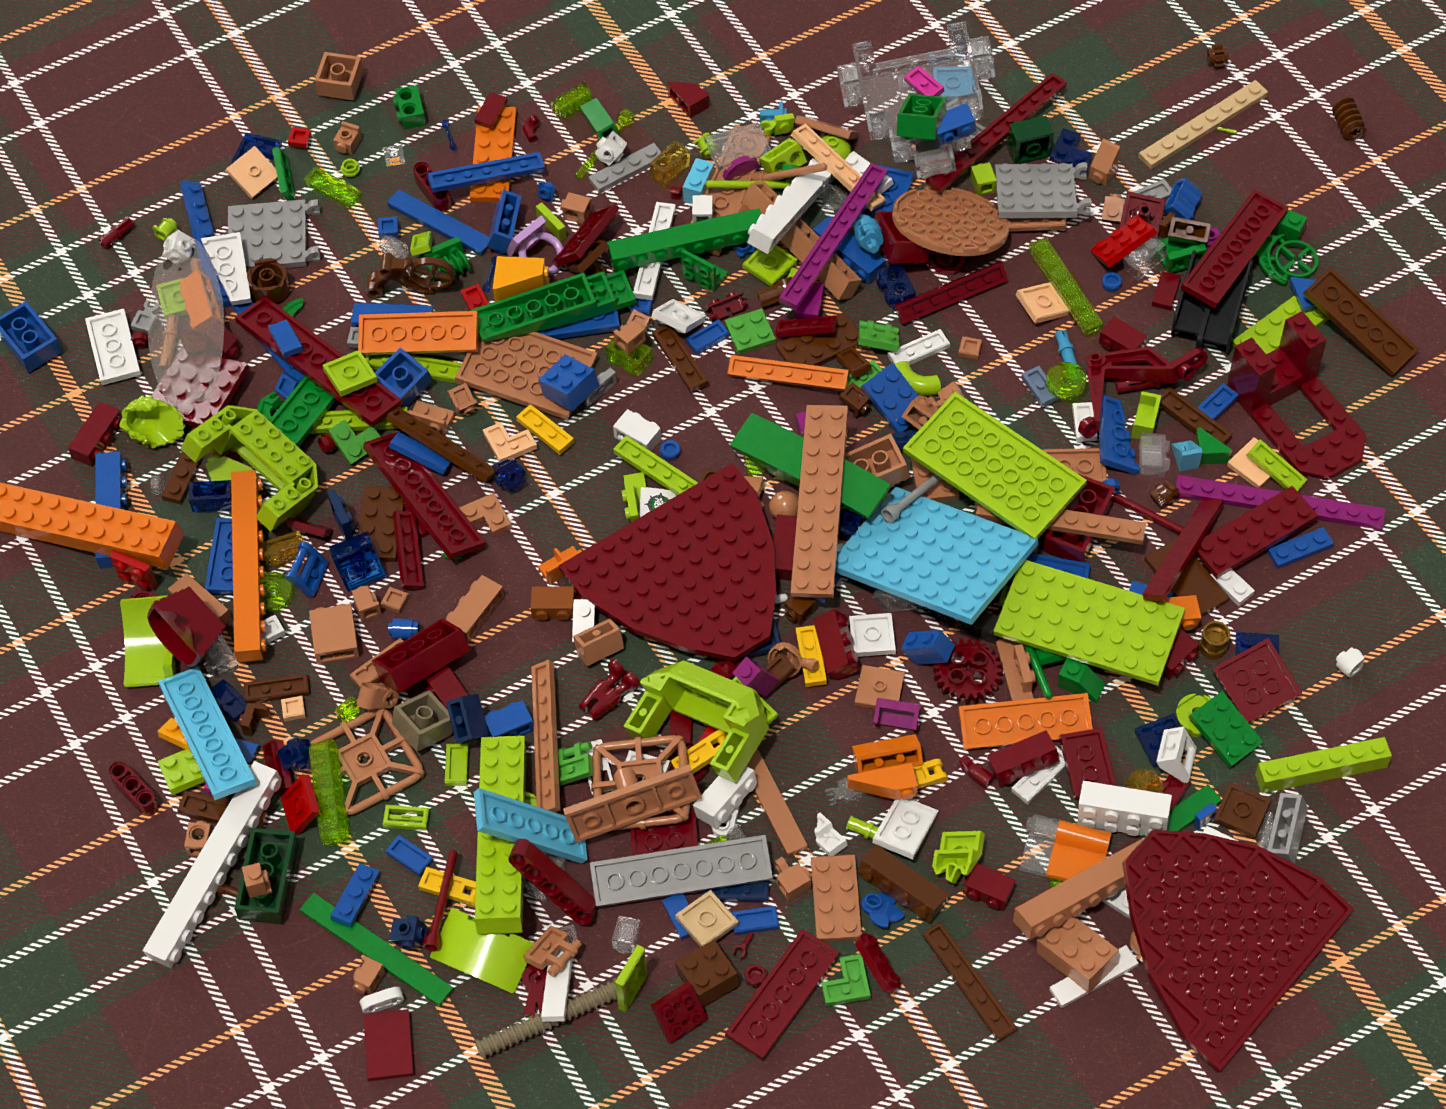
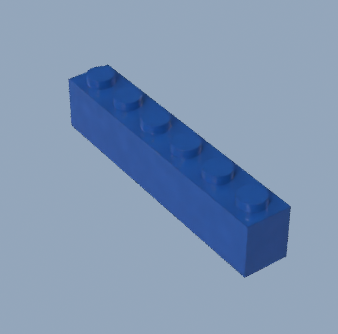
M120 451L96 454V504L124 510V506L128 505L127 494L124 493V488L128 487L127 477L124 476V471H127V461L122 458ZM96 553V561L100 569L113 567L109 556Z

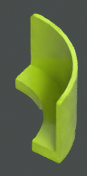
M167 596L131 598L120 601L125 643L124 687L159 685L158 681L176 675L174 656L158 640L147 618L148 611L153 602Z
M451 908L439 934L442 940L440 950L432 951L430 958L505 991L514 993L527 965L523 956L534 943L513 933L477 934L475 917Z

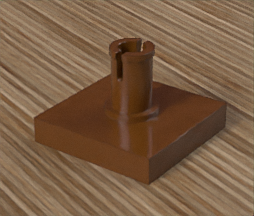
M596 240V243L585 252L586 256L578 262L575 260L565 267L569 272L583 273L588 267L594 274L602 271L605 273L607 269L603 267L597 258L610 246L603 240Z

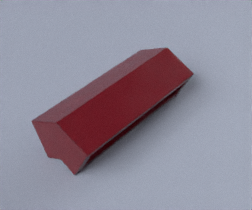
M271 740L262 746L266 766L277 770L282 778L280 788L274 792V794L282 796L291 787L292 780L283 740Z

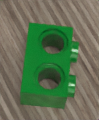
M413 85L395 89L396 97H393L395 109L399 108L396 115L398 123L402 122L403 130L426 126L418 86Z

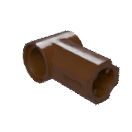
M787 277L776 282L775 285L757 291L762 308L779 302L780 295L792 277Z

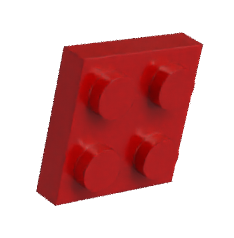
M113 550L109 557L119 579L124 582H133L143 590H156L158 582L149 564Z
M302 774L280 797L289 830L295 832L296 835H299L320 813L319 804L317 803L314 787L309 775Z

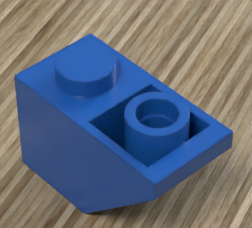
M967 103L947 111L937 130L939 145L951 143L956 139L964 136L967 137L977 132L975 119Z

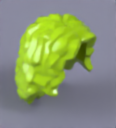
M152 395L147 397L141 396L130 402L122 410L123 418L120 421V428L128 433L131 439H134L136 443L141 442L146 447L151 446L153 449L174 443L184 435L183 429L186 427L183 423L184 417H181V413L173 405H169V403L159 399H153Z

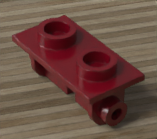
M734 291L726 295L727 298L723 300L717 298L710 301L705 309V312H711L708 314L710 320L716 321L729 315L726 310L727 308L730 309L731 314L745 310V307L748 306L747 301L741 299L744 291L740 293Z

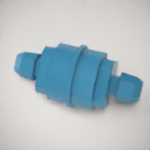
M862 214L854 224L855 239L861 248L868 252L876 253L880 245L883 244L882 229L875 219L869 215Z

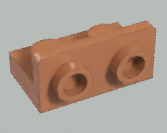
M417 401L413 410H408L407 412L444 435L447 434L455 417L454 411Z

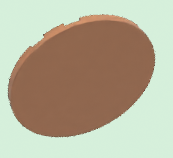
M930 186L924 187V190L917 191L912 189L898 197L892 211V219L896 228L906 238L926 249L948 255L977 256L993 252L1004 245L1010 229L1007 218H998V210L995 208V204L975 193L952 187L951 190L945 189L940 194Z

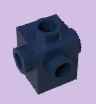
M416 916L393 918L389 940L407 950H414V947H422L424 937L427 936V925Z

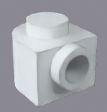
M1351 647L1347 652L1342 651L1337 656L1336 667L1347 677L1351 678L1363 668L1364 657L1358 649Z

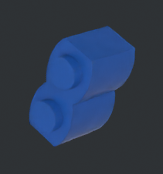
M1186 177L1176 181L1170 191L1169 198L1165 202L1163 211L1167 214L1172 212L1178 218L1192 220L1195 215V207L1201 201L1202 191Z

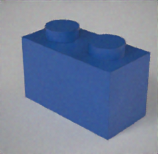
M941 630L909 632L901 650L916 665L948 662L955 644Z
M523 700L512 702L507 707L498 711L493 710L484 716L490 737L523 736L534 731L533 720Z

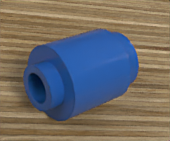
M393 618V621L388 624V634L392 635V639L398 640L401 638L406 640L420 632L419 621H414V619Z

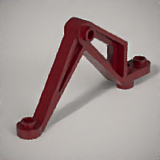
M1150 346L1088 355L1086 357V372L1094 417L1082 419L1079 423L1078 432L1085 438H1091L1100 430L1106 378L1175 383L1180 379L1187 381L1194 376L1197 369L1206 363L1207 353L1201 348H1195L1172 362L1167 361ZM1141 364H1149V365H1150V366H1118V365H1141Z

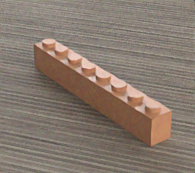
M764 181L753 182L748 187L742 202L748 210L760 208L761 214H765L769 205H774L778 195ZM799 218L780 241L785 248L795 255L798 261L803 263L820 237ZM836 253L818 278L820 283H824V286L832 293V296L838 300L852 298L862 281Z
M1144 838L1016 907L1013 922L1031 940L1036 936L1044 935L1047 930L1054 926L1062 925L1065 920L1080 915L1083 910L1095 907L1101 900L1113 897L1119 890L1125 888L1122 863Z

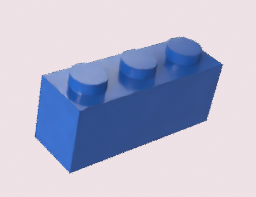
M503 189L495 206L487 247L503 253L506 252L513 238L521 195Z

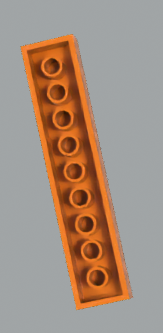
M0 483L1 532L110 556L113 550L145 562L150 566L164 569L169 568L184 536V532L176 521Z

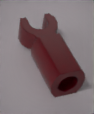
M964 754L960 758L958 767L968 772V776L984 789L991 785L994 781V775L980 764H975L967 755Z

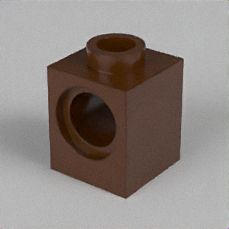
M790 597L785 602L786 617L792 622L795 621L800 626L817 610V600L812 597Z

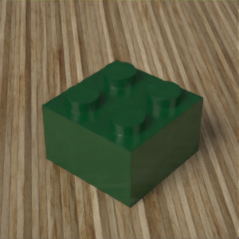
M1046 115L1009 124L1007 149L1013 164H1023L1051 157L1054 132Z

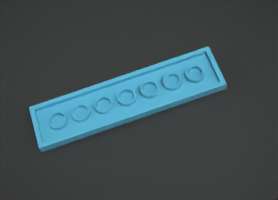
M199 666L158 681L159 687L214 801L256 785L255 778Z

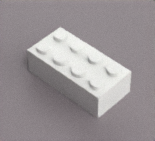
M1083 781L1079 800L1078 824L1104 829L1108 832H1123L1130 836L1147 835L1152 830L1167 831L1172 795Z

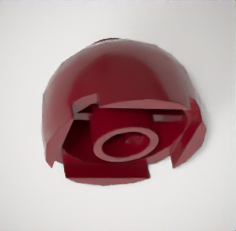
M930 250L927 264L929 267L935 268L937 273L945 275L954 274L958 269L962 268L965 256L948 255Z

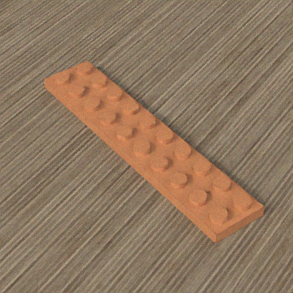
M807 405L791 597L834 598L848 406Z

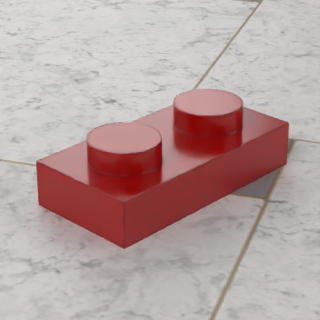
M479 284L460 291L469 311L489 304Z

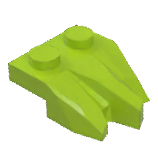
M982 831L942 832L940 850L934 851L932 864L936 875L946 872V880L953 884L957 882L961 874L968 876L982 855L985 833Z

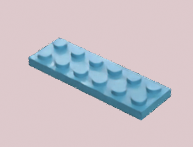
M480 788L474 792L477 831L514 843L518 839H527L543 852L581 864L588 860L585 840L576 843L564 815Z

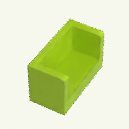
M1141 392L1131 438L1151 442L1162 395Z

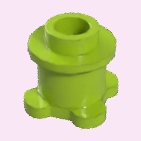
M709 132L704 133L693 142L695 146H699L702 157L712 158L718 151V146L713 142L715 137L714 135L711 136Z
M163 218L162 223L159 226L154 225L152 229L155 232L154 235L165 242L168 236L178 230V225L171 218Z

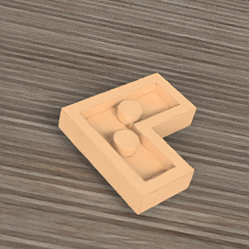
M501 422L483 429V434L500 464L537 449V444L528 429L509 437Z

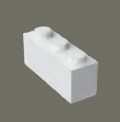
M746 766L736 783L718 776L701 795L702 799L697 800L693 804L696 817L716 829L726 822L731 812L739 807L745 796L756 787L757 779L754 770Z

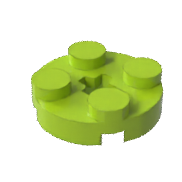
M1189 694L1182 698L1178 704L1175 713L1177 724L1179 727H1185L1192 737H1199L1202 734L1188 716L1212 699L1209 696Z

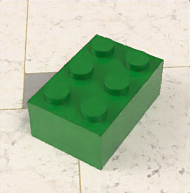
M908 94L897 114L896 136H901L903 139L921 138L923 141L935 140L937 130L946 115L947 97Z

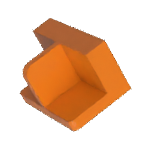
M571 546L561 553L557 548L553 549L554 557L538 566L539 572L549 585L564 577L559 570V565L582 552L581 549L577 551L574 546Z

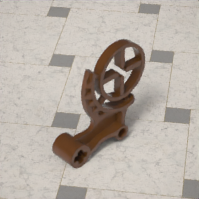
M384 253L381 257L380 269L369 273L367 276L365 294L370 298H381L383 296V289L389 280H395L402 286L417 292L434 294L435 289L445 288L453 282L454 269L447 261L435 257H424L413 262L410 256L400 259L393 257L390 253ZM433 265L432 271L429 272V268H425L422 266ZM409 266H411L410 275L406 271ZM439 267L445 269L449 274L437 270ZM416 273L426 275L427 277L422 279ZM433 274H435V278L442 281H431Z

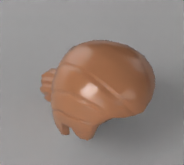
M787 490L776 493L769 503L771 515L777 518V514L797 516L799 496Z
M786 642L774 645L767 655L768 663H771L781 652L785 654L797 669L789 677L796 675L801 667L814 671L819 665V662L814 658H802L798 649Z

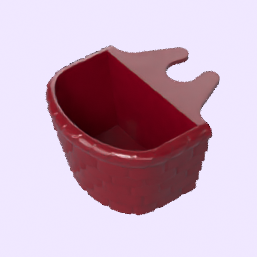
M190 586L181 589L179 592L176 591L166 598L163 597L160 600H155L147 614L148 623L158 640L175 658L190 667H195L199 664L226 628L223 622Z

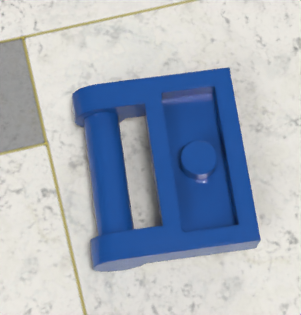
M301 541L298 546L299 551L290 571H287L285 579L297 586L307 597H314L329 562L311 544ZM306 554H307V555H308L307 560H306V562H305V564H304V567H303V569H302V571H301V573H300V576H299V575H298V572H299L300 567H301V565H302V563H303V560H304V558H305V556H306Z

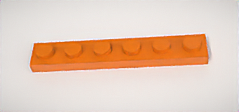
M731 355L727 374L731 377L844 391L848 385L850 372L845 369Z

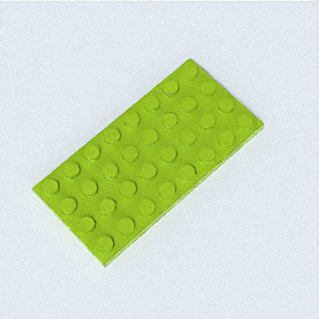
M956 392L947 399L903 447L905 454L1019 532L1033 539L1039 538L1087 484L1085 478Z
M1025 560L1015 574L995 626L994 635L1159 686L1184 616L1185 608L1167 602L1144 600L1141 594Z

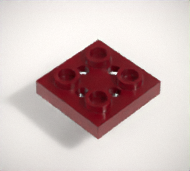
M1127 191L1119 229L1127 224L1131 218L1139 216L1155 228L1157 234L1152 238L1157 239L1166 200Z
M689 981L650 1005L669 1043H672L708 1019L693 985Z

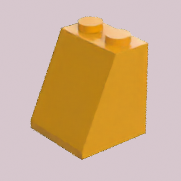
M497 256L493 283L495 302L550 284V278H548L549 267L545 266V259Z

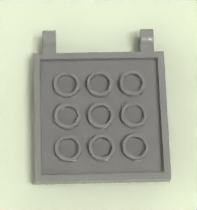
M1087 162L1079 163L1075 167H1073V164L1066 163L995 164L998 218H1077V214L1090 216V208L1085 207L1091 206V198L1082 199L1077 203L1074 178L1087 179L1086 172H1081L1082 170H1087Z
M304 199L228 206V234L240 232L246 270L248 271L255 266V262L266 258L277 260L285 268L307 266V261L320 262L321 255L318 246L310 247L307 250V215H320L318 199L311 200L308 204H306Z

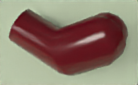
M531 115L523 125V131L529 142L537 140L534 132L540 121L537 115Z

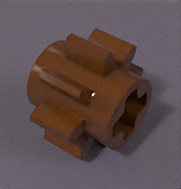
M1221 43L1211 44L1212 49H1207L1208 63H1212L1214 67L1224 66L1223 62L1228 61L1229 58L1227 47H1223Z

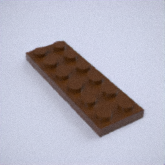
M1331 267L1303 293L1391 377L1419 350Z

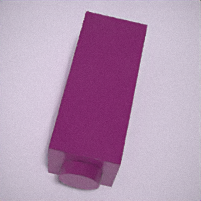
M745 657L732 672L744 685L765 697L779 682L769 670L748 657Z

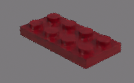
M613 203L591 212L553 259L552 263L559 267L562 265L568 266L575 260L577 262L582 260L586 256L585 252L596 243L595 239L606 231V225L616 218L615 214L620 209L617 204Z

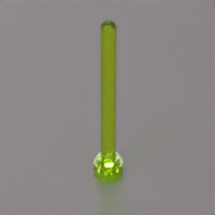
M622 109L618 114V122L615 124L618 132L623 126L630 125L635 119L634 114L630 110ZM598 147L575 173L577 179H581L598 157L595 152Z

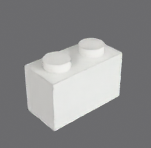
M628 409L613 426L616 439L621 441L627 435L649 451H652L661 440V428L656 423L649 422L639 413H633Z

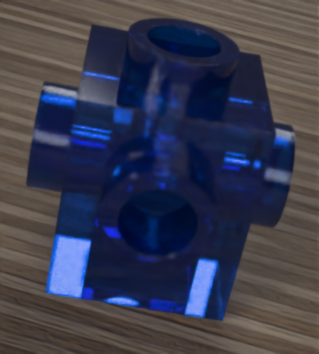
M508 457L492 466L496 474L494 480L498 487L513 491L518 489L521 483L525 482L523 477L525 475L524 469L521 464H517L514 458Z
M292 738L287 741V745L277 751L284 771L306 769L310 766L309 763L316 759L309 739Z

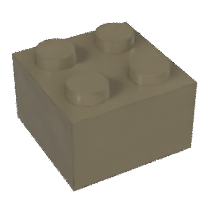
M430 690L394 707L392 725L416 752L452 735L453 729L448 710Z

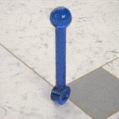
M443 120L441 123L442 127L446 130L450 142L449 148L454 151L457 149V145L453 142L449 130V121Z
M492 257L490 272L486 284L482 286L484 292L491 290L490 282L497 257Z

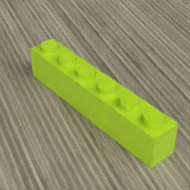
M1385 737L1261 762L1258 763L1255 776L1261 794L1388 768L1392 755Z

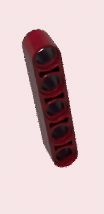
M527 839L516 840L508 858L509 863L576 923L580 925L590 924L597 908L595 899Z

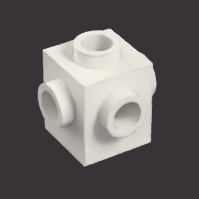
M612 131L606 138L602 137L596 144L598 148L595 154L601 162L610 166L613 161L617 163L624 155L622 152L627 142Z
M177 230L165 240L162 256L177 265L188 261L193 253L194 239Z

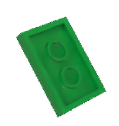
M1223 691L1188 716L1229 768L1263 743L1262 739Z

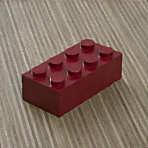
M1079 474L1087 480V484L1065 510L1106 516L1114 499L1115 487ZM1049 529L1045 537L1043 551L1064 559L1084 562L1096 537Z
M442 618L372 660V663L380 681L396 692L401 693L408 691L417 682L426 680L435 671L444 669L450 662L462 658L465 653L470 651L462 629Z

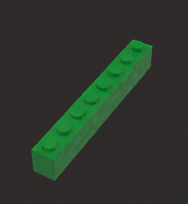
M760 208L609 241L607 242L610 246L608 248V256L613 271L617 272L645 266L650 263L681 258V251L683 249L692 254H700L710 250L746 243L750 236L748 230L753 223H757L761 211Z

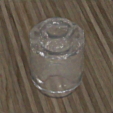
M385 235L379 243V248L383 253H390L393 257L405 259L408 256V245L394 236Z

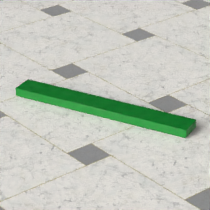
M315 893L299 909L303 915L362 955L383 964L385 971L438 1007H441L454 991L453 987L358 922L354 921L350 928L332 921L330 915L335 907Z

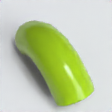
M907 361L895 363V366L918 395H938V392L941 390V384L937 375H918L911 369Z

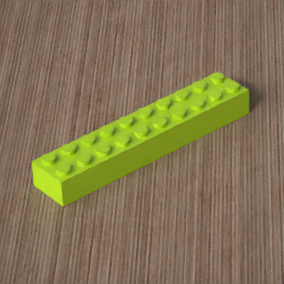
M525 736L481 737L480 789L525 803L527 756ZM479 831L475 897L477 934L522 933L524 876L508 860L514 842Z

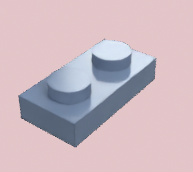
M1040 366L1022 373V380L1041 407L1060 399V394Z

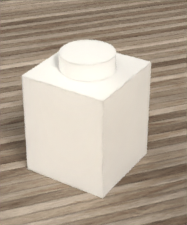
M712 195L693 196V223L713 218Z

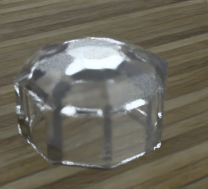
M153 474L150 482L152 494H162L165 488L164 477L162 474Z

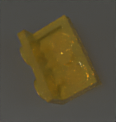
M299 530L261 543L267 567L277 566L282 562L296 558L299 551V543L303 541Z

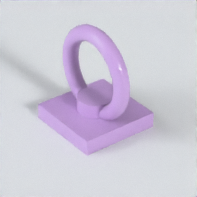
M540 216L512 238L506 253L513 257L519 252V257H527L526 251L531 249L539 240L550 242L555 247L557 255L563 246L555 236L541 232L546 220ZM552 265L549 267V276L559 271L562 266L556 267Z

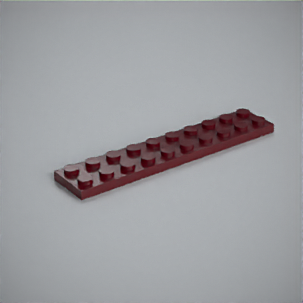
M266 296L235 317L236 323L371 427H374L386 418L389 412L402 406V399L379 382L341 397L325 374L323 364L344 355ZM287 319L302 345L303 352L284 358L269 333L268 326Z

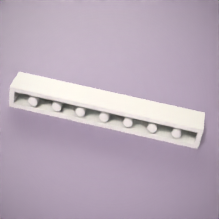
M812 158L808 166L820 163L816 159ZM828 170L800 175L799 177L796 176L791 186H787L784 189L782 196H777L774 205L770 204L765 214L760 215L757 223L751 225L748 230L750 236L747 243L768 254L831 184L835 177Z

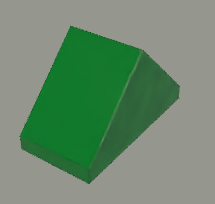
M1199 427L1197 429L1195 444L1202 448L1200 465L1227 464L1231 458L1232 449Z

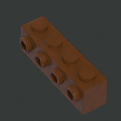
M876 844L861 860L857 872L859 875L928 923L944 908L949 896L947 892Z

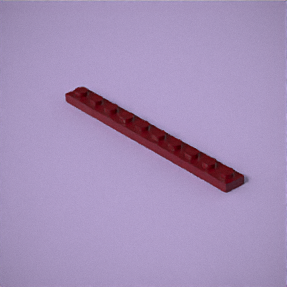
M1052 72L926 177L925 183L940 194L969 170L971 166L976 164L1008 137L1009 124L1028 120L1064 90L1067 82Z

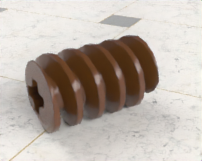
M1348 96L1339 99L1333 105L1332 112L1343 138L1346 140H1356L1362 137L1367 129L1364 127L1365 123L1362 121V116L1359 115L1360 112L1354 103V98Z

